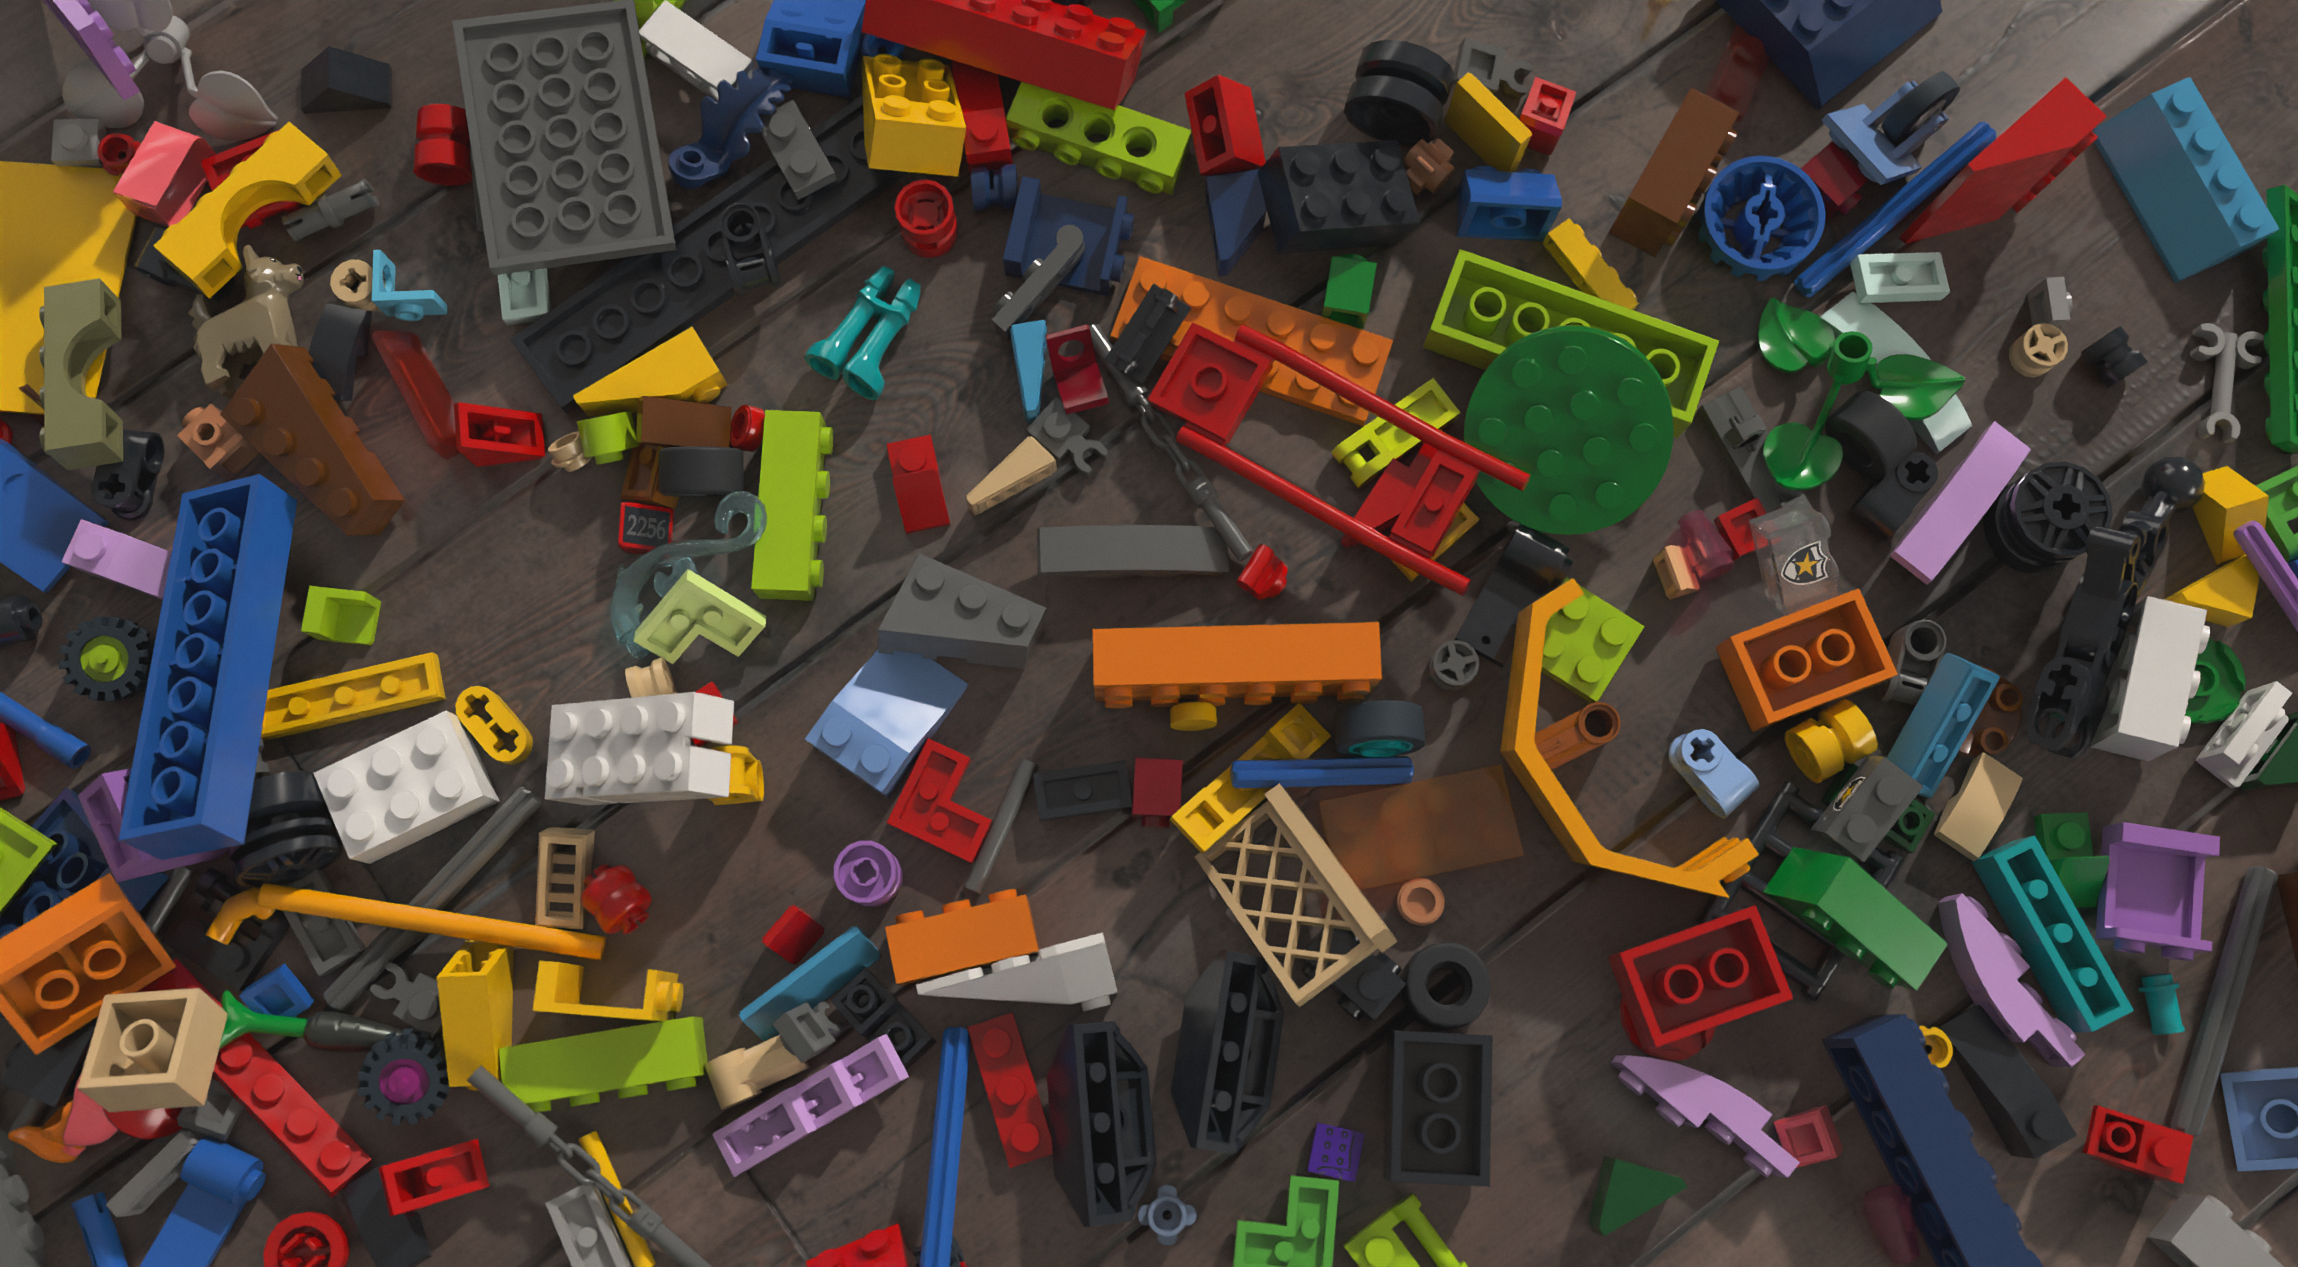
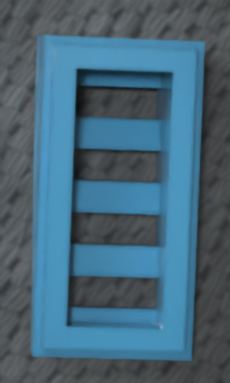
M1045 320L1014 324L1010 328L1024 416L1028 424H1031L1040 414L1047 349L1045 340L1047 327Z

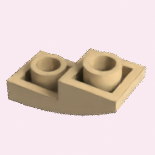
M1981 753L1972 760L1959 793L1947 801L1934 835L1972 861L1977 860L2002 823L2023 778L1988 754Z

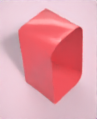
M155 121L142 140L113 193L134 215L162 226L170 227L181 221L193 208L208 182L201 160L216 155V153L204 138Z

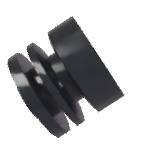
M2066 461L2049 462L2031 470L2017 481L2006 486L1985 513L1983 525L1988 545L1994 555L2008 567L2028 574L2046 573L2085 553L2086 542L2091 529L2094 526L2109 529L2113 512L2110 495L2100 479L2085 467Z
M306 771L283 772L254 779L244 844L232 846L228 852L230 860L235 863L233 872L236 882L241 886L262 887L264 883L277 885L294 881L310 874L315 869L322 870L340 858L342 850L339 841L333 836L336 831L334 823L329 819L320 818L326 813L328 807L313 773Z

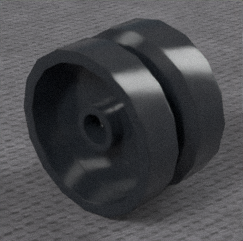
M1399 40L1371 42L1362 50L1355 74L1356 81L1351 84L1345 103L1344 114L1348 121L1359 131L1380 141L1398 140L1399 145L1414 146L1421 139H1424L1427 143L1435 140L1444 113L1442 106L1447 103L1455 78L1451 65L1437 53L1417 44Z

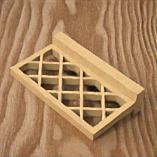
M1279 783L1264 794L1268 799L1266 803L1239 822L1203 854L1200 852L1194 857L1291 998L1301 1007L1375 950L1379 949L1383 953L1395 944L1397 940L1293 798ZM1271 818L1277 826L1274 846L1252 844L1255 829ZM1285 839L1292 848H1283ZM1227 850L1240 852L1236 875L1218 873L1211 862ZM1250 853L1272 855L1267 879L1246 876ZM1281 856L1301 859L1303 865L1299 882L1277 880ZM1310 874L1314 877L1318 884L1309 883ZM1226 883H1234L1232 892ZM1244 885L1266 887L1261 911L1243 909L1240 905ZM1275 888L1298 891L1293 915L1271 912ZM1307 892L1327 895L1329 903L1326 919L1303 916ZM1337 910L1345 921L1335 920ZM1251 919H1259L1258 929ZM1269 921L1291 923L1287 948L1274 947L1267 944L1265 939ZM1301 925L1324 927L1320 952L1297 949ZM1333 929L1353 931L1361 942L1345 955L1329 954ZM1276 955L1285 956L1284 966L1281 964ZM1295 958L1317 960L1315 978L1299 989L1291 978ZM1327 962H1333V963H1334V964H1332L1330 967H1328V968L1326 969V967H1327Z

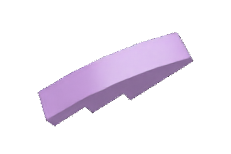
M1994 421L1984 430L1968 455L1954 468L1938 493L1925 504L1890 556L1928 585L1981 520L2031 449Z
M885 1034L845 1058L828 1065L799 1084L782 1091L712 1135L730 1171L736 1177L908 1078L909 1075L889 1037Z

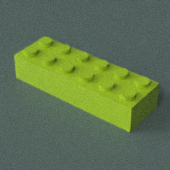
M1459 250L1423 348L1486 370L1502 351L1531 333L1547 328L1568 325L1597 328L1610 332L1629 342L1653 364L1670 398L1674 427L1673 437L1678 439L1693 421L1719 340L1468 251Z

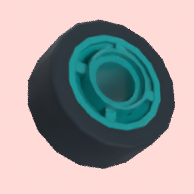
M1386 700L1363 702L1341 708L1334 714L1336 749L1340 754L1349 757L1406 755L1419 751L1426 744L1423 710L1421 706L1411 702Z

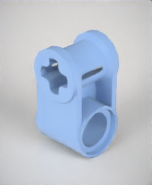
M1699 729L1688 734H1682L1675 738L1669 746L1668 757L1672 767L1695 790L1703 804L1720 818L1725 819L1760 786L1752 771L1731 753L1717 735L1709 730ZM1697 744L1701 750L1697 753L1699 760L1694 761L1690 755L1694 751L1692 745Z

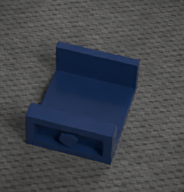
M1022 176L1003 256L1005 275L1022 278L1025 271L1036 259L1040 258L1044 261L1058 245L1056 236L1059 229L1065 225H1075L1082 231L1085 254L1058 286L1109 296L1112 282L1120 283L1123 274L1125 256L1119 255L1121 241H1130L1133 229L1134 215L1127 212V197L1119 195L1116 209L1041 194L1040 179Z

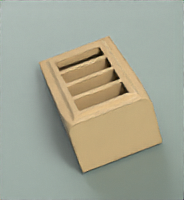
M1028 436L966 495L968 510L976 516L1047 478L1057 471L1055 458L1032 436Z
M548 827L539 832L535 926L570 929L585 928L587 910L582 906L580 897L587 887L583 882L591 874L595 830ZM557 844L576 845V853L556 852ZM555 864L575 865V872L554 871ZM553 883L574 884V892L552 891ZM550 902L573 903V912L550 910Z

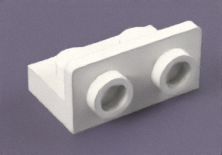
M2278 681L2248 690L2239 701L2240 704L2226 718L2195 761L2230 788L2241 786L2289 721L2282 706L2291 696L2292 692Z

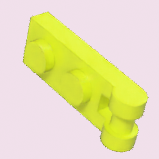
M1434 378L1395 404L1397 407L1439 430L1455 421L1461 413ZM1377 417L1336 446L1331 454L1339 464L1345 463L1352 472L1350 479L1360 489L1383 472L1392 458L1398 461L1424 442ZM1367 444L1376 455L1369 462H1366L1358 452Z

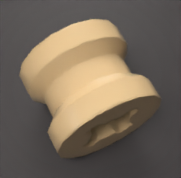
M348 260L337 266L331 275L330 285L333 293L346 306L370 310L372 313L379 310L372 302L373 269L361 260ZM357 280H359V284L356 286V288L354 290H351L350 288L353 287L354 283H356Z
M2046 323L2034 325L2017 338L2009 348V360L2012 367L2023 376H2042L2065 358L2068 352L2066 336L2054 325Z
M663 657L654 659L648 667L640 668L635 665L625 669L626 681L632 698L677 694L671 671Z

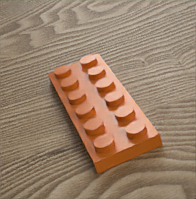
M1139 256L1112 329L1110 342L1115 343L1154 283L1162 289L1169 290L1178 296L1179 300L1192 308L1160 359L1170 361L1192 322L1233 342L1239 327L1244 324L1287 345L1368 391L1376 393L1393 343L1392 339ZM1274 361V367L1259 392L1364 427L1369 414L1367 410L1280 362Z

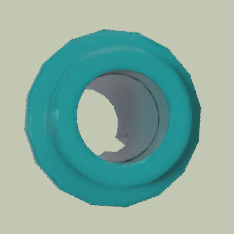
M2172 973L2141 976L2142 986H2138V990L2145 993L2152 1025V1034L2165 1035L2184 1032L2185 1028L2182 1024L2175 991L2176 988H2180L2179 982L2173 981Z

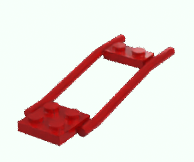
M1192 322L1147 399L1151 406L1186 423L1185 426L1180 428L1176 436V442L1217 462L1381 555L1461 596H1464L1467 592L1471 579L1437 563L1431 557L1436 553L1478 479L1479 472L1482 471L1520 491L1525 489L1531 476L1446 434L1287 345L1244 324L1239 327L1233 342ZM1275 360L1438 450V452H1435L1391 529L1389 537L1225 447L1231 441L1274 367L1273 363Z

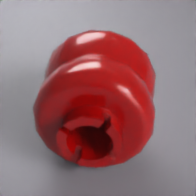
M604 864L593 871L597 876L596 878L589 874L584 880L583 884L587 887L581 894L580 902L590 914L595 916L598 925L605 933L614 934L623 930L624 934H629L640 927L636 921L643 924L648 919L649 914L645 911L652 902V896L647 888L637 882L635 875L628 866L616 865L610 868L609 865Z

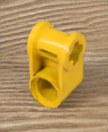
M744 746L709 748L710 750L731 753L729 797L707 798L708 800L713 801L714 805L763 801L764 776L760 760H757L750 753L749 748Z

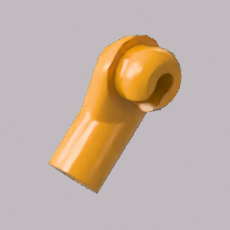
M253 887L228 898L205 935L228 945L243 919L254 915L262 920H266L272 916L276 909L259 907L258 897L261 888Z

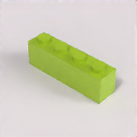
M765 410L751 587L759 599L814 601L815 587L821 588L823 585L824 564L823 560H817L818 543H825L827 535V519L825 515H820L821 499H828L830 492L829 471H824L825 454H832L833 430L832 427H827L820 412Z
M692 1016L499 1048L502 1084L535 1113L551 1111V1101L569 1098L570 1107L599 1103V1093L618 1090L619 1099L647 1095V1085L666 1082L667 1091L696 1087L695 1077L708 1075L704 1066L708 1059L702 1017Z

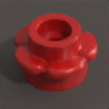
M113 133L104 137L97 149L98 157L103 162V169L114 176H118L120 173L123 174L141 143L134 141L131 136L121 133ZM126 153V157L124 159H120L121 155Z

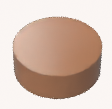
M1416 878L1408 881L1399 889L1395 904L1399 916L1406 923L1421 927L1435 922L1441 916L1445 900L1437 884L1428 879Z

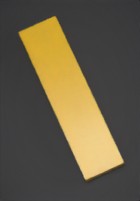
M433 652L269 689L261 737L263 741L444 700L446 698L438 655Z

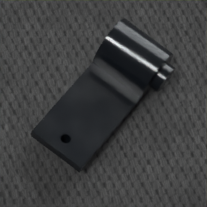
M1519 524L1454 640L1468 643L1475 649L1478 655L1503 668L1514 648L1518 612L1540 599L1552 580L1561 584L1574 561L1567 557L1570 548L1541 531Z

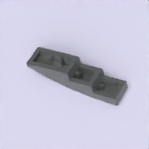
M1085 525L1041 527L1036 530L1038 575L1125 579L1130 575L1173 578L1178 574L1223 576L1229 572L1228 545L1215 527Z

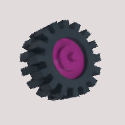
M404 1029L401 1035H397L396 1031L386 1035L383 1041L379 1039L373 1045L363 1062L357 1080L361 1081L358 1087L359 1097L364 1095L366 1097L363 1104L368 1111L374 1107L377 1110L375 1116L377 1119L383 1121L387 1115L393 1117L391 1122L393 1125H400L402 1119H408L409 1125L418 1123L423 1115L425 1119L429 1118L434 1114L437 1107L440 1108L450 1087L446 1055L442 1050L444 1042L438 1037L433 1042L428 1039L430 1032L421 1030L420 1035H414L413 1029Z

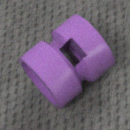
M858 841L848 845L838 855L834 864V880L837 888L846 898L864 907H880L889 903L898 895L903 884V870L899 860L883 845L873 841Z

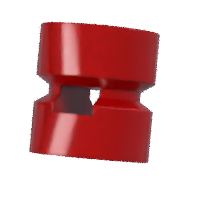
M429 104L419 108L416 122V138L419 143L415 145L413 173L418 178L437 185L460 186L472 182L469 151L471 143L466 110L448 104Z
M926 179L913 181L903 187L896 198L895 213L903 242L909 251L925 258L939 257L950 251L957 240L958 226L952 197L947 189L936 181Z

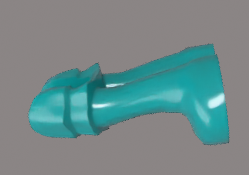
M884 265L864 281L865 287L856 294L857 300L836 330L827 339L812 344L804 356L805 362L814 371L826 378L837 380L842 373L847 386L869 400H878L883 392L885 381L879 370L882 356L899 330L909 323L910 314L917 310L921 293V285L908 278L901 286L891 305L883 302L895 276V270ZM873 317L878 321L860 349L846 364L852 346L870 318Z

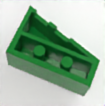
M1793 847L1763 891L1772 900L1832 942L1843 954L1868 968L1867 974L1877 983L1889 989H1894L1897 985L1917 991L1948 945L1946 941L1850 857Z

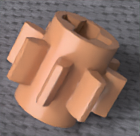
M1438 138L1434 144L1431 143L1430 145L1424 139H1421L1403 158L1411 190L1417 195L1422 189L1425 190L1426 188L1435 194L1456 170L1449 163L1454 151L1441 139Z

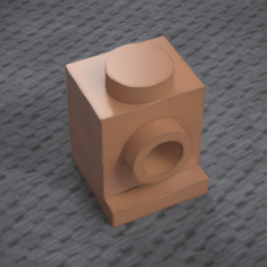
M213 404L206 408L198 407L191 410L183 418L182 426L184 429L177 436L210 470L228 481L232 480L260 453L220 415L222 411Z

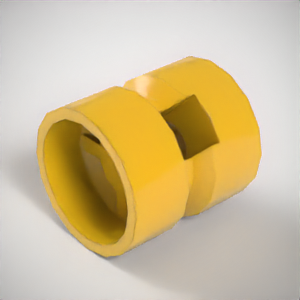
M1846 699L1819 712L1818 722L1809 718L1786 731L1784 737L1788 751L1798 768L1807 778L1815 783H1820L1843 770L1844 762L1853 764L1877 750L1878 746L1875 732L1866 716L1854 703Z

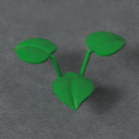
M1772 297L1762 313L1758 328V345L1764 360L1779 371L1796 373L1801 371L1808 363L1812 367L1818 368L1829 359L1827 370L1833 379V383L1813 431L1803 424L1791 422L1775 427L1768 434L1763 446L1765 465L1776 484L1785 489L1809 490L1829 481L1837 473L1841 465L1843 449L1840 442L1835 438L1820 434L1841 385L1857 382L1864 376L1865 371H1867L1871 386L1882 389L1880 396L1891 402L1907 420L1914 421L1923 420L1938 413L1963 387L1965 378L1942 364L1908 354L1888 356L1878 363L1877 369H1875L1877 360L1871 357L1873 346L1867 336L1859 332L1850 331L1842 333L1835 340L1833 328L1824 322L1819 315L1808 310L1789 306Z

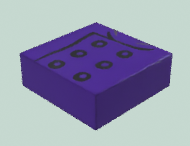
M1316 1122L1306 1170L1355 1182L1365 1133Z

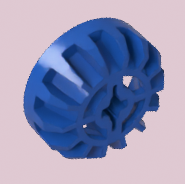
M1771 156L1746 157L1725 167L1715 177L1705 192L1703 201L1697 211V218L1701 221V229L1698 236L1701 243H1708L1712 248L1710 258L1715 264L1723 260L1733 267L1731 274L1736 277H1740L1744 273L1754 274L1756 281H1766L1773 274L1784 276L1790 273L1816 247L1825 225L1824 202L1813 180L1796 165ZM1748 201L1735 220L1724 218L1726 212L1732 206ZM1723 227L1733 229L1736 240L1742 245L1741 252L1733 248L1728 242ZM1771 237L1782 238L1775 250L1760 256L1762 249Z

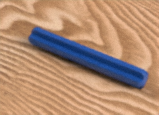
M1408 756L1236 760L1232 762L1230 769L1231 783L1236 789L1274 788L1279 783L1282 787L1408 784L1412 781L1414 775L1412 759Z

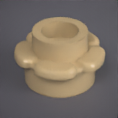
M579 431L559 438L548 448L549 453L553 457L552 465L556 468L564 467L567 472L581 468L591 459L590 457L585 458Z

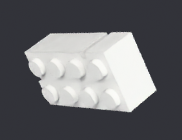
M697 692L552 705L545 799L580 805L618 804V802L637 803L729 797L731 753L690 746L691 738L719 744H732L734 701Z

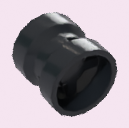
M2122 326L2114 329L2081 352L2088 364H2097L2099 366V378L2107 389L2148 363L2141 351L2133 350L2127 345L2129 335Z

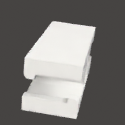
M666 0L639 30L640 38L646 42L645 49L649 55L715 101L719 100L717 85L721 80H726L737 89V72L745 71L748 78L752 79L751 69L754 67V64L750 58Z

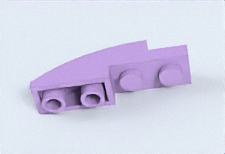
M1963 893L1944 897L1938 902L1942 929L1948 943V950L1958 975L1975 1005L1980 1004L2010 1042H2025L2027 1040L2051 1067H2073L2085 1053L2075 1043L2077 1037L2074 1032L2061 1020L2053 1019L2041 1006L2043 1001L2040 995L2030 985L2017 980L2030 968L2027 962L2020 956L2022 954L2020 946L2010 936L2002 932L1999 933L1987 920V911L1974 898L1965 896Z
M1616 1055L1611 1063L1621 1071L1617 1078L1637 1095L1641 1096L1645 1091L1659 1104L1655 1110L1665 1120L1677 1128L1682 1123L1685 1126L1699 1128L1702 1122L1707 1119L1708 1123L1705 1125V1128L1727 1145H1730L1732 1141L1747 1153L1743 1158L1744 1161L1764 1177L1768 1178L1772 1174L1788 1178L1800 1163L1761 1130L1772 1114L1753 1099L1727 1083L1690 1067L1656 1058Z

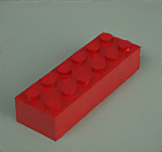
M866 0L861 32L1115 110L1136 80L1147 31L1136 28L1132 21L1125 18L1114 17L1107 19L1094 15L1093 11L1088 7L1077 4L1065 6L1051 0Z

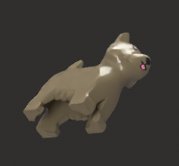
M250 245L244 246L243 249L246 263L244 274L246 298L243 302L214 316L205 296L197 294L193 307L188 313L194 318L192 326L197 330L194 336V350L202 361L201 373L205 385L214 391L219 389L220 394L229 399L234 396L244 382V379L240 378L244 364L252 365L254 362L257 363L271 343L297 346L296 332L290 314L288 299L292 293L300 290L304 284L302 268L298 264L283 265L272 257L265 256L259 258Z

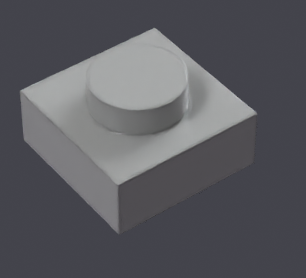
M99 118L55 119L51 161L57 166L102 167L103 162L98 157L97 149L101 140L106 137L107 127H104Z
M2064 277L2045 278L2028 293L2032 327L2037 324L2046 323L2060 328L2071 320L2070 315L2073 302L2070 293L2066 292Z

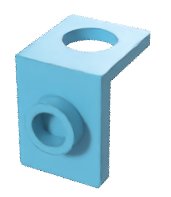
M373 250L372 302L387 317L395 316L401 320L417 321L421 320L423 315L447 314V304L434 290L395 291V265L381 250ZM383 271L385 275V287L383 283Z

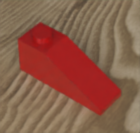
M951 60L955 88L966 125L964 145L970 177L971 166H986L989 170H997L1002 165L1013 164L998 74Z

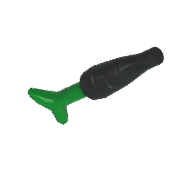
M228 990L221 997L222 1009L228 1015L219 1049L242 1035L257 1032L304 1038L307 1044L315 1050L370 1052L373 1045L379 1039L383 1041L387 1034L396 1031L397 1035H401L403 1030L343 1013L322 1011L317 1012L308 1019L256 1013L238 1002ZM413 1032L414 1035H420V1033Z

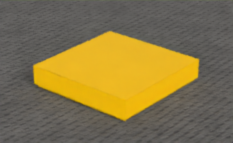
M1468 72L1457 82L1444 122L1490 167L1502 172H1516L1532 132L1472 73Z

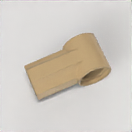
M780 1035L750 1049L740 1048L704 1064L721 1110L747 1101L761 1094V1089L809 1069L807 1061L801 1063L796 1056L785 1049L781 1043Z

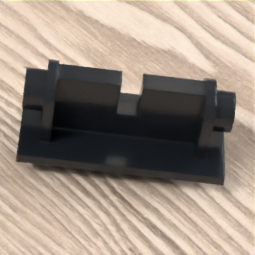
M1153 283L1104 360L1143 384L1192 308L1179 300V297L1169 290L1162 289Z

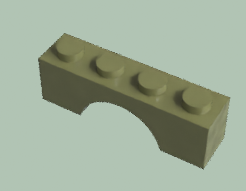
M100 278L44 287V306H41L39 310L40 321L44 328V346H41L39 351L40 361L44 368V386L40 388L39 392L40 402L44 409V428H41L39 434L41 446L47 455H50L66 470L123 462V420L102 400L87 397L85 390L86 376L93 361L105 349L121 341V301Z

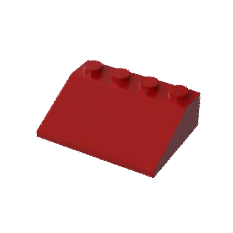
M2065 77L1967 164L1899 238L1906 244L1996 221L2010 208L2018 214L2099 138L2093 130L2107 116Z

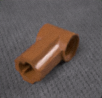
M1604 702L1591 703L1581 710L1536 732L1535 744L1552 771L1610 742L1617 736L1621 720L1613 706ZM1587 714H1598L1604 719L1606 732L1602 737H1594L1586 730L1585 718Z

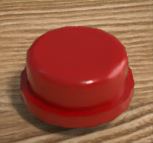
M313 1211L293 1214L278 1223L268 1236L263 1252L264 1267H346L350 1255L349 1237L343 1226L328 1215Z

